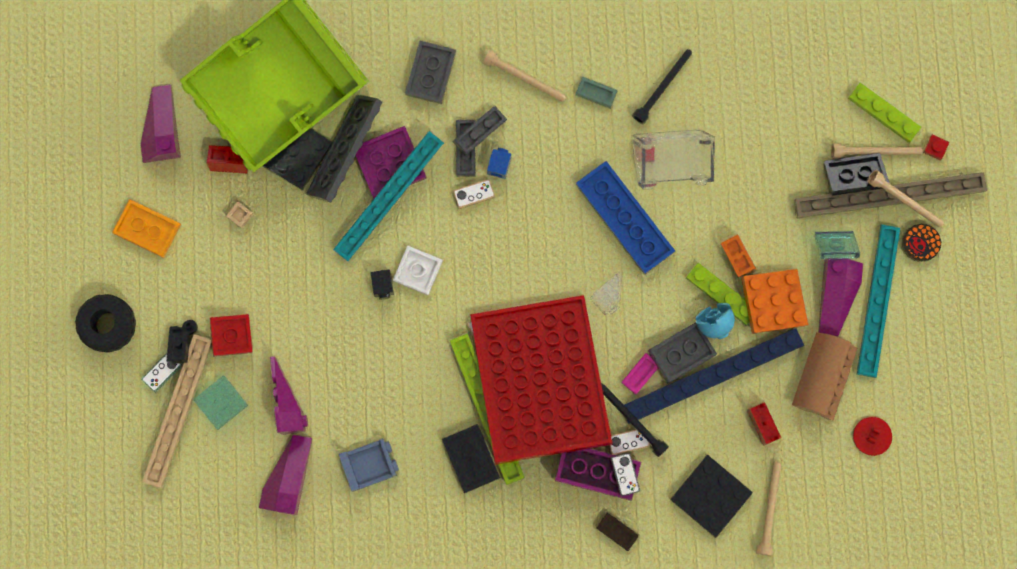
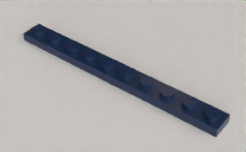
M797 328L629 402L624 406L640 420L804 346V343Z

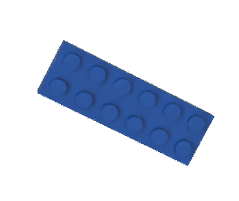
M607 161L576 182V186L644 275L675 253L674 248Z

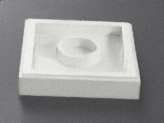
M407 246L393 282L429 295L443 260Z

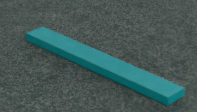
M429 131L333 250L346 261H349L444 142Z
M880 225L856 375L877 378L900 228Z

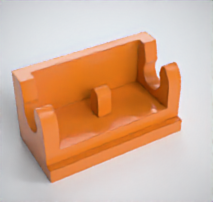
M738 234L721 243L738 277H743L747 273L757 270Z

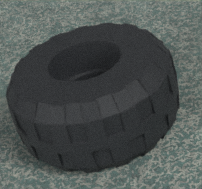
M110 294L96 295L85 301L79 308L75 319L76 332L80 340L89 348L98 352L109 353L122 349L131 341L135 333L136 319L132 308L121 298ZM106 313H112L115 318L113 329L106 334H100L97 329L99 318Z

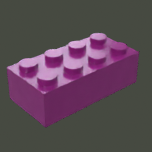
M590 448L561 454L555 478L556 482L632 501L633 494L620 495L611 458L617 455ZM632 460L636 477L638 478L641 462Z

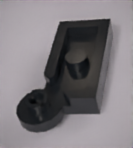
M194 320L185 321L182 327L172 326L169 328L166 360L169 365L188 363L190 335L194 334L198 329V325Z

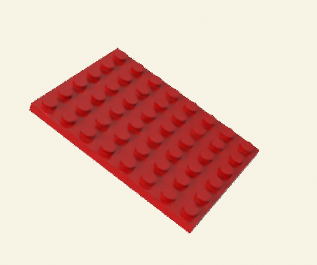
M584 295L470 314L495 465L612 445L613 442Z

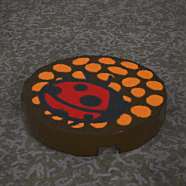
M913 225L903 235V251L913 261H929L940 251V235L930 225Z

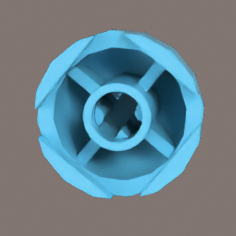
M728 303L716 304L717 308L714 309L708 307L696 316L695 322L703 335L708 338L723 339L729 335L735 324V316Z

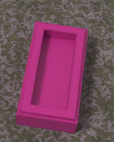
M645 353L621 383L636 395L656 372L658 367L653 359Z

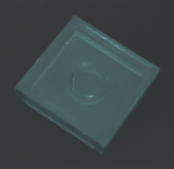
M853 231L815 232V241L821 259L860 258V250Z
M224 375L194 399L195 403L217 430L248 406Z

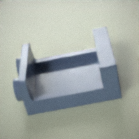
M382 438L371 444L339 454L352 492L397 476L396 471L399 468L396 460L391 459L390 453L393 451L389 441L385 442V439Z

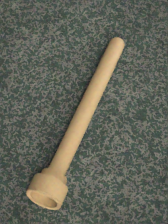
M491 50L487 53L483 61L485 65L489 67L497 66L560 101L566 100V96L563 93L500 60L497 53Z
M833 143L831 146L832 159H840L845 155H868L880 153L881 155H921L923 149L921 147H845L841 143Z
M878 170L871 173L867 181L870 185L883 188L936 226H943V220L885 181L884 175Z
M778 461L773 464L763 537L756 550V554L772 556L773 551L770 537L781 471V463Z

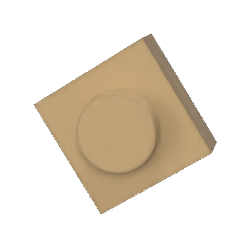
M237 202L226 217L240 228H243L254 213L240 202Z

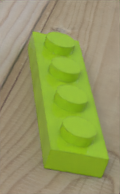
M861 82L848 98L908 143L912 141L921 129L920 125Z
M697 263L686 279L716 303L730 304L734 316L747 325L750 321L745 299L700 263Z

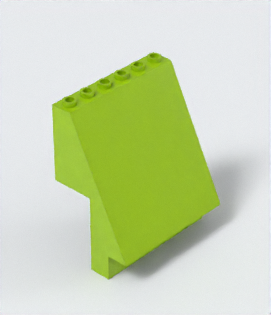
M282 0L242 34L232 37L179 80L182 83V89L187 94H191L195 99V105L199 109L204 110L207 114V120L212 125L215 124L217 126L220 136L224 140L229 141L232 145V151L236 155H240L244 160L243 164L245 167L253 172L257 171L369 82L306 0Z

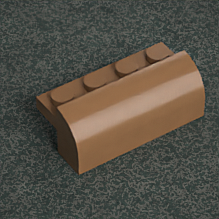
M816 332L792 405L803 411L815 413L827 420L833 421L858 348L851 345V342L845 339Z

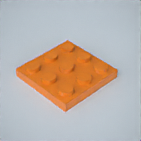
M797 269L741 277L752 334L808 325Z

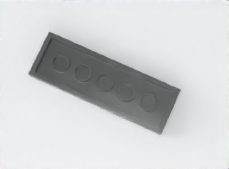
M356 95L306 195L330 203L336 197L338 188L344 181L350 165L354 162V157L362 146L367 132L371 129L375 116L380 111V106L383 103L381 100L374 97Z

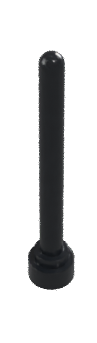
M690 49L685 50L646 104L636 109L632 115L636 121L645 124L649 118L650 109L692 55Z
M601 383L603 395L652 445V452L657 457L662 455L669 446L664 441L657 440L622 402Z

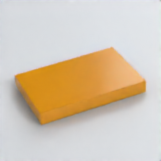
M129 199L112 233L164 258L181 224Z

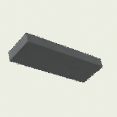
M494 106L453 140V143L466 156L506 122L507 119Z
M456 120V138L475 123V120ZM456 146L457 177H476L475 148L464 156Z

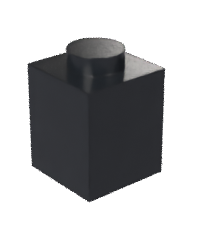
M390 269L371 272L374 296L379 297V300L389 299L390 295H394Z

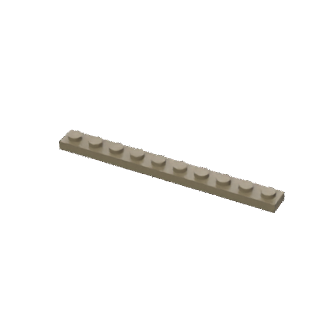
M984 172L892 185L915 202L987 191ZM884 189L834 196L824 194L796 198L794 200L797 219L904 204Z

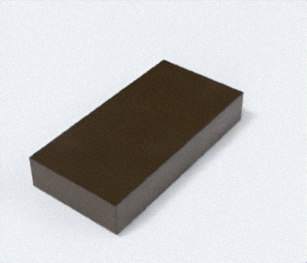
M608 512L596 527L597 530L626 551L630 550L639 537L637 533Z

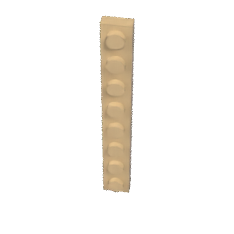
M193 335L189 347L188 363L183 364L146 469L143 483L159 488L163 487L212 347L211 339Z

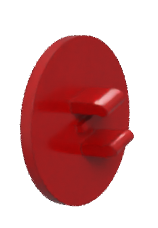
M867 417L859 421L855 426L853 440L859 451L866 455L877 456L886 452L890 447L892 431L884 420L878 417Z

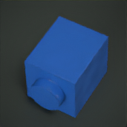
M503 148L492 150L487 175L506 179L511 161V153H508V150Z

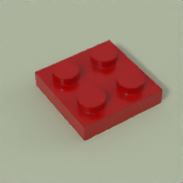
M249 314L210 317L213 357L253 352Z

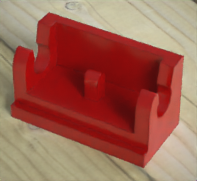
M209 145L207 165L210 171L248 173V169L243 164L244 160L240 155H236L230 146Z
M765 402L747 410L763 446L781 438Z

